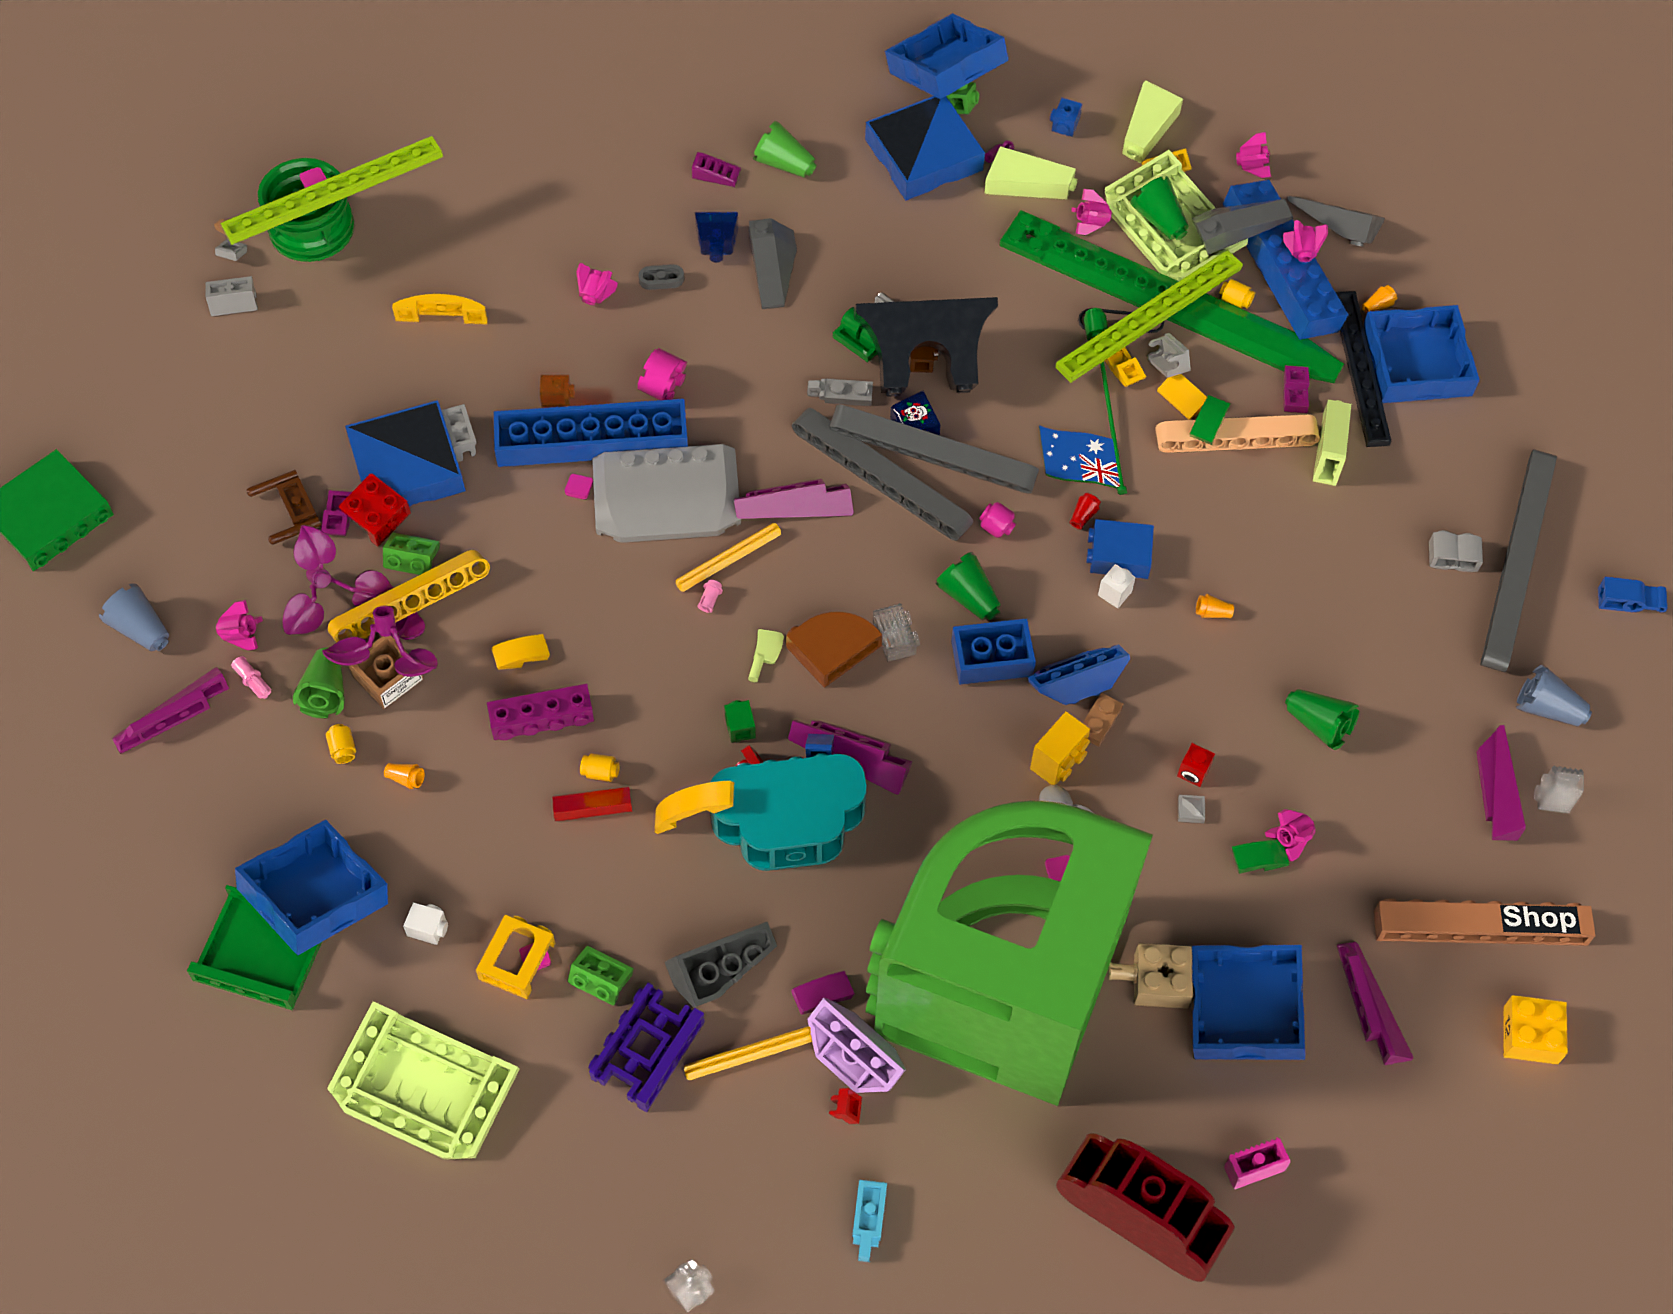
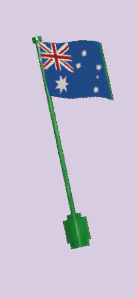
M1092 308L1085 313L1084 325L1088 341L1108 329L1107 316L1100 308ZM1103 361L1100 363L1111 438L1090 433L1057 431L1039 425L1046 476L1063 481L1096 483L1117 488L1118 494L1124 495L1127 493V487L1123 483L1106 369Z

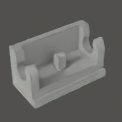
M252 276L206 282L205 297L211 316L257 311L255 299L257 295Z
M1166 333L1165 336L1149 342V346L1159 345V349L1156 352L1147 354L1148 361L1167 378L1191 371L1189 349L1170 333Z
M465 404L441 410L457 462L463 461V453L466 451H470L471 456H475V445L477 442Z

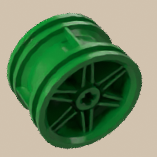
M298 158L283 162L272 168L262 179L258 189L259 205L261 207L304 189L305 187L300 180V174L305 171L319 167L327 179L340 174V172L329 163L315 158ZM348 197L267 231L274 248L280 254L296 261L313 262L332 257L340 252L353 236L355 225Z

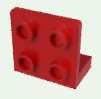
M369 474L339 505V509L368 532L371 542L377 547L411 514L407 500L373 474Z

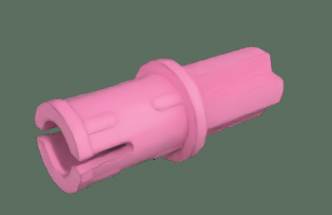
M240 656L236 658L231 666L243 679L242 683L245 686H249L258 698H268L272 691L261 678L260 671L254 670L245 657Z

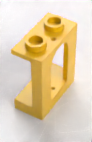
M504 915L476 969L479 980L528 999L532 991L530 983L549 946H555L551 930L541 925L537 927L532 926L519 916H513L512 918ZM513 931L534 939L533 946L518 975L494 966Z

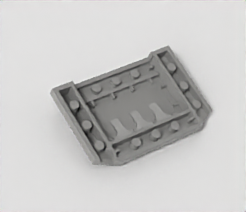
M719 444L603 452L592 458L596 534L601 535V533L606 534L621 543L719 536L725 533V529L735 524L736 526L741 524V519H738L736 516L733 500L739 498L736 453L732 447Z

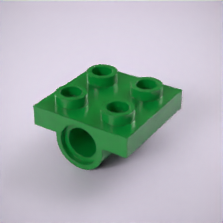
M851 307L842 317L840 326L833 331V338L868 363L877 354V351L868 332L861 324L854 320V307Z

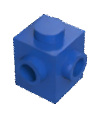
M1061 98L1057 109L1053 108L1050 116V121L1053 122L1052 131L1073 137L1080 120L1082 103Z

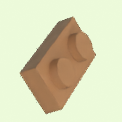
M1102 692L1083 721V724L1090 728L1088 739L1098 747L1124 705Z

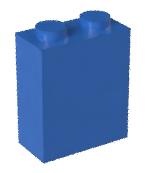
M1095 519L1094 528H1089L1088 543H1092V549L1087 550L1086 563H1091L1090 573L1106 575L1116 564L1121 568L1129 570L1136 578L1148 579L1152 564L1154 525Z

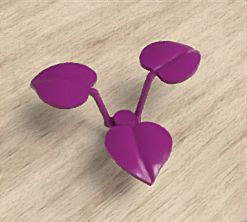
M302 525L293 553L296 563L307 570L306 577L312 583L310 585L312 597L310 599L308 595L298 593L288 601L283 614L284 632L288 635L305 634L316 630L321 625L324 619V609L319 603L315 602L317 599L316 588H325L330 582L354 592L352 603L356 607L393 589V587L382 573L375 570H367L359 574L355 580V587H351L332 577L323 567V564L330 563L335 558L336 547L333 540L317 528Z
M379 606L373 610L375 624L370 625L371 633L367 643L362 638L349 637L338 641L328 649L322 650L323 655L336 664L345 666L356 665L370 657L368 649L372 647L375 633L378 632L383 637L392 636L395 639L403 656L395 662V670L400 675L407 677L419 676L432 671V669H436L438 666L437 658L432 652L417 648L406 653L400 641V638L410 640L420 636L425 631L423 619L415 612L395 622L394 611L390 606Z

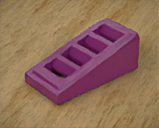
M697 152L692 165V178L735 187L741 168L710 155ZM728 172L731 173L730 178L726 177Z

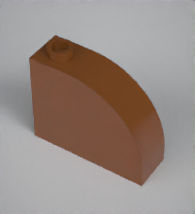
M828 612L814 616L800 626L791 628L786 635V648L824 688L882 646V633L874 625L860 616L846 612Z

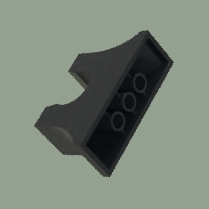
M998 297L856 304L853 310L854 320L861 324L868 332L877 351L881 393H886L887 397L901 396V393L905 392L911 373L909 357L915 349L920 347L935 348L944 356L947 363L946 377L950 390H956V393H970V390H973L979 384L977 350L980 333L986 319L998 308Z

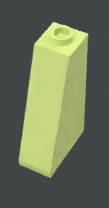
M1145 80L1125 137L1122 154L1139 163L1143 162L1179 116L1183 98Z
M1000 147L986 177L984 193L1067 199L1070 191L1074 192L1078 179L1075 178L1076 169Z
M1329 399L1323 413L1312 480L1314 482L1336 486L1347 453L1351 404Z

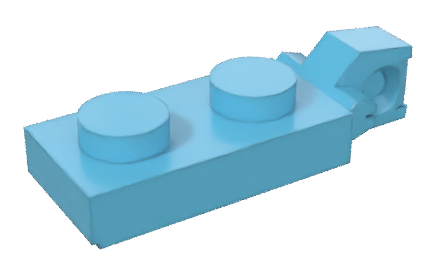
M859 1179L852 1235L854 1237L853 1244L860 1245L858 1261L870 1262L871 1247H878L879 1241H881L887 1183Z

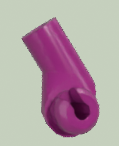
M1005 141L1003 144L993 146L985 153V161L992 163L1000 147L1013 150L1014 144L1011 141Z

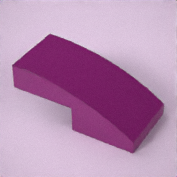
M1285 365L1284 412H1308L1309 367Z
M329 490L327 508L323 513L321 531L325 534L347 535L351 518L339 509V505L351 492Z
M845 971L817 978L791 990L801 1015L813 1012L823 998L836 1003L849 1000L855 995Z

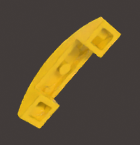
M424 294L399 300L392 305L396 321L419 322L420 315L463 316L464 324L488 323L485 306L474 300L456 295Z
M734 782L704 783L669 795L656 808L654 833L660 834L676 828L678 820L705 810L717 813L733 807Z

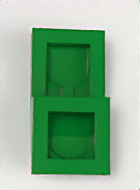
M1208 395L1192 427L1190 437L1212 445L1219 427L1222 425L1230 403Z
M1279 840L1258 841L1232 846V854L1239 874L1261 868L1265 872L1290 865L1285 848Z

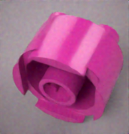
M655 349L643 367L646 371L644 377L641 375L639 377L638 390L658 400H672L675 395L673 390L676 386L681 387L685 380L686 374L683 372L687 362L663 349Z

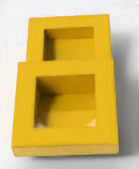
M1126 347L1105 360L1112 373L1125 387L1146 378L1136 357L1131 358Z
M544 634L520 637L492 647L498 670L521 668L524 662L548 660L550 656Z

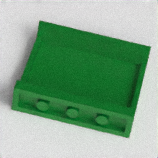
M57 449L0 488V534L27 561L33 572L39 567L46 565L49 560L59 553L66 551L69 546L80 538L87 536L90 531L105 523L114 515L108 501Z
M226 885L225 889L228 893L226 902L198 962L191 961L187 969L188 974L195 982L293 1011L322 942L297 956L237 890V886Z

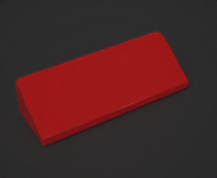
M629 787L552 797L555 821L632 812Z

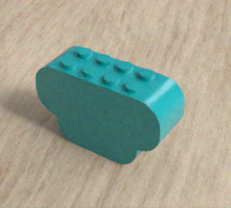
M822 753L809 758L792 757L789 760H767L759 764L741 763L735 767H728L719 771L710 781L734 782L733 807L717 813L710 812L714 834L726 844L740 845L745 861L750 866L763 871L825 864L834 860L843 849L844 832L856 828L862 822L865 815L866 780L864 770L857 760L843 754L828 755Z

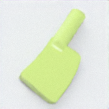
M763 629L758 630L756 651L748 677L749 681L758 682L763 662L775 664L783 645L784 635L782 633Z

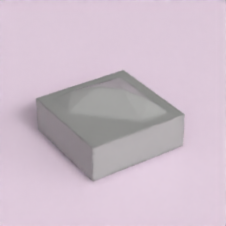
M228 239L215 248L216 256L237 261L247 253L246 244L238 242L231 245Z
M1179 795L1178 822L1204 823L1205 796Z

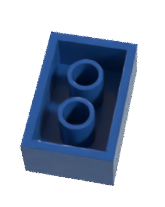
M1027 619L953 627L951 643L959 685L1024 678L1034 674L1036 661Z

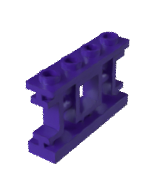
M649 982L644 989L640 988L633 999L635 1003L629 1011L625 1010L618 1022L620 1024L615 1033L611 1032L607 1036L603 1045L605 1048L600 1055L596 1054L589 1064L591 1080L599 1081L601 1085L605 1086L613 1075L632 1086L627 1093V1099L630 1102L637 1103V1107L645 1112L649 1110L705 1023L704 1013L696 1008L692 1010L686 1004L679 1015L659 1005L663 998V991L660 989L656 990L653 984ZM647 1005L650 1011L658 1015L652 1025L639 1018ZM667 1021L681 1028L673 1042L671 1035L662 1031ZM641 1030L661 1041L650 1060L630 1050ZM617 1050H619L621 1056L629 1060L623 1070L609 1063ZM638 1066L652 1073L644 1086L642 1081L632 1076Z

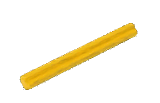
M772 523L676 579L677 587L681 592L693 587L780 536V527L776 523Z
M807 1026L684 1065L686 1078L688 1080L696 1079L812 1042L811 1028Z

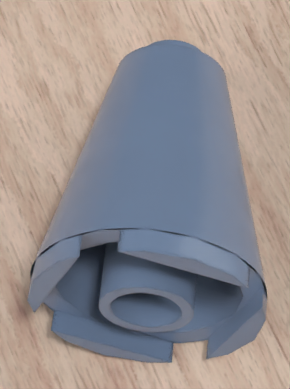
M133 583L129 584L132 588L128 590L124 588L119 589L103 605L102 609L105 612L103 615L99 613L100 620L149 651H160L165 648L169 643V633L142 589Z
M1544 665L1536 667L1533 671L1536 676L1532 680L1527 678L1520 690L1516 701L1520 705L1516 706V708L1526 713L1573 726L1586 724L1592 714L1590 704Z

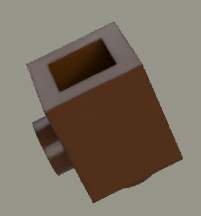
M932 347L915 349L910 354L911 372L933 373L934 361H938V350Z

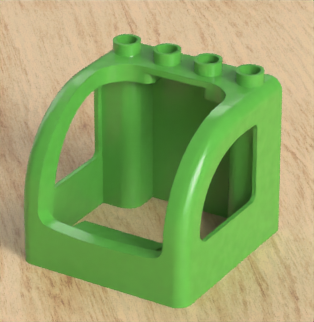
M1034 800L997 805L980 811L955 825L933 846L922 862L896 923L881 919L870 945V952H873L867 970L868 973H871L866 988V993L870 994L865 1010L866 1013L875 1016L874 1030L887 1041L1058 1106L1127 919L1153 834L1068 804ZM1018 837L1051 839L1073 845V851L1061 882L1031 875L999 876L972 883L941 901L947 885L960 862L969 852L980 846L1003 839ZM1008 913L1028 914L1046 920L1038 942L1033 948L1022 947L970 926L983 919Z

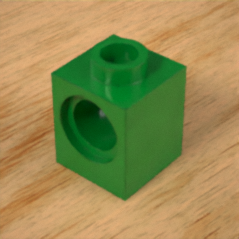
M736 700L724 705L725 720L731 743L756 738L755 723L749 700Z

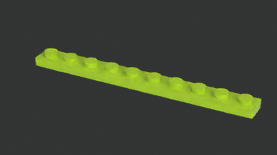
M430 136L221 223L222 229L231 245L440 159L443 157L442 150L433 136Z
M1227 249L1056 362L1055 368L1072 383L1239 272L1243 264Z

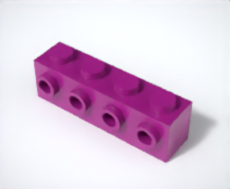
M588 684L487 702L494 740H509L515 736H531L541 731H558L564 727L573 725L584 726L589 722H594Z

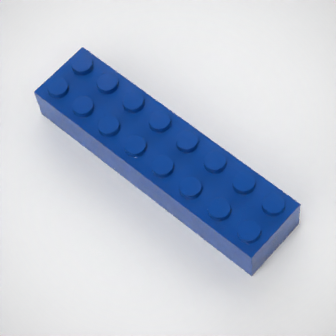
M1263 180L1230 186L1222 205L1230 207L1281 199L1271 181ZM1293 219L1248 238L1246 247L1299 340L1338 333L1348 313L1316 258L1309 262H1301L1292 255L1283 242V233L1294 231Z
M684 399L494 411V448L498 467L592 461V458L603 452L688 447Z

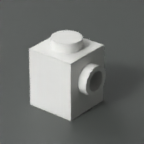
M1115 564L1101 580L1098 596L1119 608L1132 593L1136 577L1129 570Z
M413 903L403 927L408 937L437 945L440 937H444L447 932L448 922L444 912L438 906L432 904L424 906Z

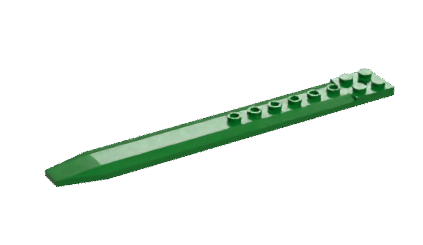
M1020 210L1000 240V246L1138 308L1179 282L1060 230L1059 226ZM1027 234L1034 235L1035 238L1031 237L1030 239L1026 238ZM1207 293L1166 319L1283 372L1285 365L1309 367V378L1334 384L1344 366V363L1310 339L1299 340L1295 332Z

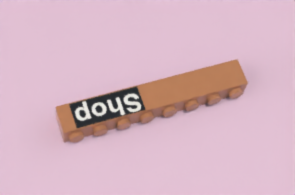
M1384 899L1378 902L1374 910L1376 941L1588 946L1596 936L1591 906H1582L1580 903L1555 905L1552 902H1545L1540 905H1530L1528 902L1503 904L1500 901H1491L1486 904L1476 903L1472 900L1450 903L1448 900L1423 902L1420 899H1413L1408 902H1398L1396 899Z

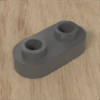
M674 264L647 266L642 268L638 275L639 284L647 290L677 288L684 283L683 269Z

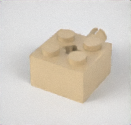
M1138 943L1134 955V965L1114 963L1109 965V980L1133 981L1134 1005L1188 1009L1193 998L1192 946Z

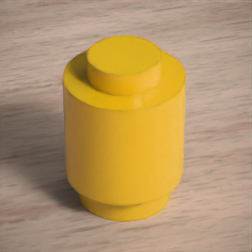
M1230 279L1229 282L1225 281L1219 292L1222 295L1223 301L1241 309L1243 307L1247 309L1250 307L1256 293L1251 290V287L1233 279Z
M343 724L331 726L325 734L331 758L337 764L351 762L355 759L356 747L350 727Z
M590 753L589 756L583 755L580 764L581 775L586 776L587 779L612 782L614 777L617 778L620 764L616 762L614 756Z

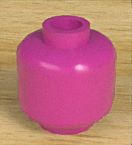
M996 502L993 505L989 503L979 517L982 529L996 538H1000L1004 533L1008 536L1016 525L1013 522L1015 518L1014 512L1000 502Z

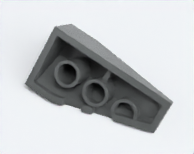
M1288 196L1287 198L1289 202L1322 224L1327 225L1328 228L1342 237L1351 239L1350 244L1363 247L1364 243L1372 244L1385 220V217L1346 210L1343 207L1325 205V203L1296 196Z
M1285 199L1216 208L1192 218L1208 255L1294 219Z
M771 218L749 221V240L762 309L785 307L789 281L797 252L794 230Z
M767 921L677 955L665 961V965L674 988L695 1008L721 997L727 989L738 982L744 974L774 950L777 944Z

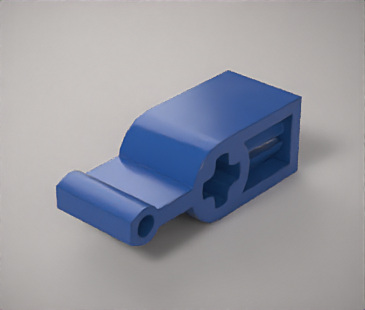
M1604 577L1598 587L1599 609L1625 612H1640L1644 609L1666 612L1668 609L1667 590L1663 586H1645L1639 580Z

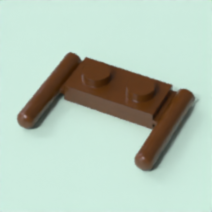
M296 470L247 489L248 496L253 497L277 487L292 520L293 527L269 536L268 541L270 544L274 545L299 535L302 525L314 528L321 526Z

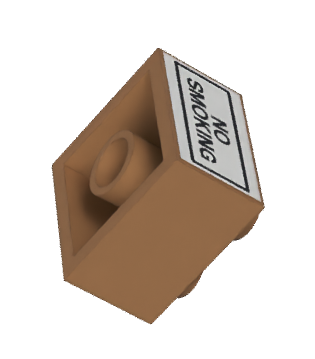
M382 636L368 649L370 657L367 660L349 666L353 678L383 709L423 680L422 675L407 677L397 673L395 662L403 656L392 636Z

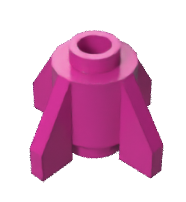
M1266 132L1255 134L1240 147V152L1236 153L1237 165H1242L1243 170L1260 178L1271 177L1270 165L1264 166V164L1270 162L1268 146H1262V144L1267 143Z
M1090 189L1083 190L1082 200L1086 201L1081 202L1078 208L1072 207L1071 212H1076L1077 219L1082 221V223H1077L1076 234L1087 235L1105 226L1111 220L1112 211L1109 205L1094 190Z
M1299 220L1294 221V231L1283 233V242L1295 258L1301 262H1309L1317 256L1320 247L1328 236V226L1321 225L1314 228L1312 226H1303Z
M579 263L576 273L579 296L582 297L584 303L589 305L601 303L616 291L618 283L610 279L611 271L601 272L591 269L583 263Z
M246 600L237 601L219 618L216 624V632L222 640L242 649H257L255 636L250 637V635L255 633L256 624L263 621L262 616L253 617L252 615H247L246 613L249 611Z
M1284 809L1278 812L1280 826L1269 829L1265 832V836L1278 838L1283 846L1288 847L1286 848L1288 860L1292 862L1299 858L1306 843L1313 838L1315 824L1306 814Z

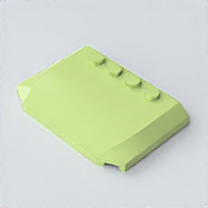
M1170 150L1105 187L1106 202L1112 211L1111 217L1159 273L1177 281L1187 277L1227 249L1233 254L1248 244V239H1245L1210 255L1207 254L1192 218L1216 208L1183 172L1182 164ZM1165 176L1170 179L1189 225L1186 230L1187 234L1180 240H1170L1135 210L1130 203L1134 195L1138 198L1142 193L1140 189L1157 177L1165 179Z
M372 1002L327 1089L334 1096L342 1110L349 1116L444 1160L476 1158L520 1069L495 1056L492 1057L401 1016L396 1011Z

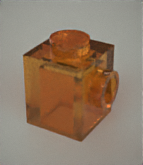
M541 375L540 400L542 408L570 406V398H575V386L570 384L569 375Z

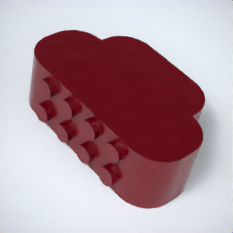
M1087 1134L1056 1184L1060 1194L1072 1205L1175 1272L1194 1281L1203 1282L1235 1229L1230 1218L1214 1206L1215 1200L1213 1196L1201 1184L1145 1148L1126 1139L1118 1138L1113 1142L1098 1134Z

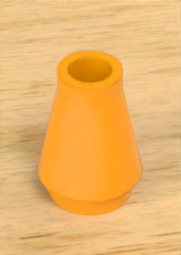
M1389 285L1380 286L1367 302L1362 305V309L1366 314L1386 309L1394 305V302L1397 300V294Z
M1209 594L1198 597L1196 614L1201 615V618H1232L1234 604L1227 603Z
M388 763L384 769V777L409 789L419 788L422 785L425 771L418 764Z

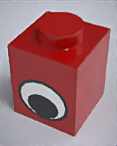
M1191 743L1181 762L1177 777L1201 787L1211 768L1215 753Z

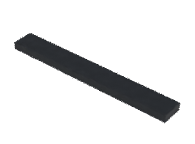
M1356 291L1336 292L1348 313L1340 329V335L1366 446H1390L1392 442Z

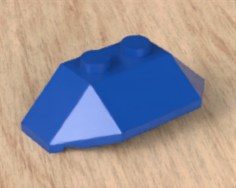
M1119 644L1111 646V648L1086 651L1042 667L1034 675L1029 676L1028 681L1039 693L1064 705L1075 704L1084 698L1096 696L1103 691L1111 689L1129 662L1130 654Z

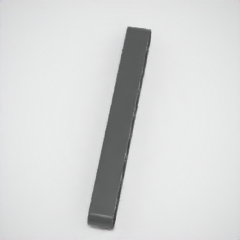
M836 405L829 429L836 433L1023 493H1032L1039 472L1038 468L1030 464L845 405Z
M807 408L792 423L793 431L800 438L949 539L959 540L973 524L972 517L965 510L862 441L830 430L831 420L816 410Z

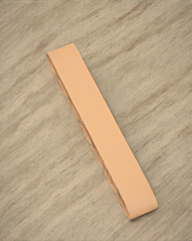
M1313 415L1224 418L1212 445L1190 437V432L1196 420L1165 421L1155 427L1158 449L1164 453L1312 446L1320 440L1317 420Z

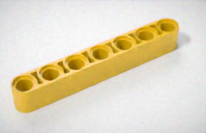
M466 551L335 617L328 624V632L336 643L349 637L364 639L370 636V625L375 624L373 610L375 608L391 606L394 611L395 622L484 578L489 573L490 565L478 551ZM479 561L475 567H472L475 562ZM457 572L455 577L450 579L451 575ZM435 583L434 587L428 590L429 586ZM413 595L410 600L406 601L408 596ZM369 617L365 623H361L364 618ZM342 629H346L343 634L338 635Z

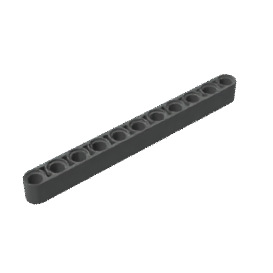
M1535 449L1530 454L1482 653L1481 666L1501 672H1506L1509 666L1557 455Z

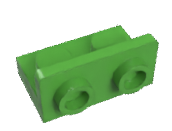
M392 533L383 546V567L421 575L432 569V561L439 551V541Z
M587 945L571 964L568 983L600 1000L615 1005L620 990L632 977L634 968Z

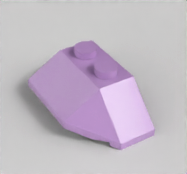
M823 998L809 1016L808 1024L811 1028L816 1058L855 1093L888 1092L905 1072L906 1069L896 1049L856 1013L827 998Z

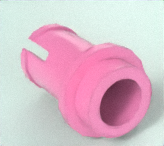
M709 580L708 583L704 584L705 590L698 603L700 610L712 613L718 595H721L723 592L721 583Z

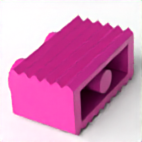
M1276 1137L1275 1140L1271 1139L1270 1142L1266 1141L1265 1144L1261 1143L1260 1146H1251L1250 1149L1246 1148L1245 1151L1241 1150L1239 1153L1235 1152L1234 1155L1230 1154L1224 1169L1233 1188L1238 1189L1284 1172L1291 1162L1281 1139Z

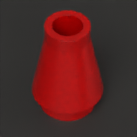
M1084 493L1083 496L1079 497L1069 523L1074 528L1081 530L1100 510V500L1090 493Z

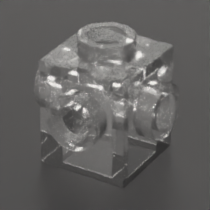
M692 1259L678 1266L675 1272L664 1279L676 1302L686 1312L704 1303L715 1292L709 1282L713 1277L704 1265L699 1267Z

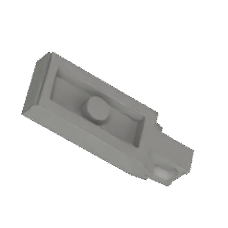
M840 379L809 380L807 393L808 396L819 397V399L825 400V403L870 406L872 403L873 382Z

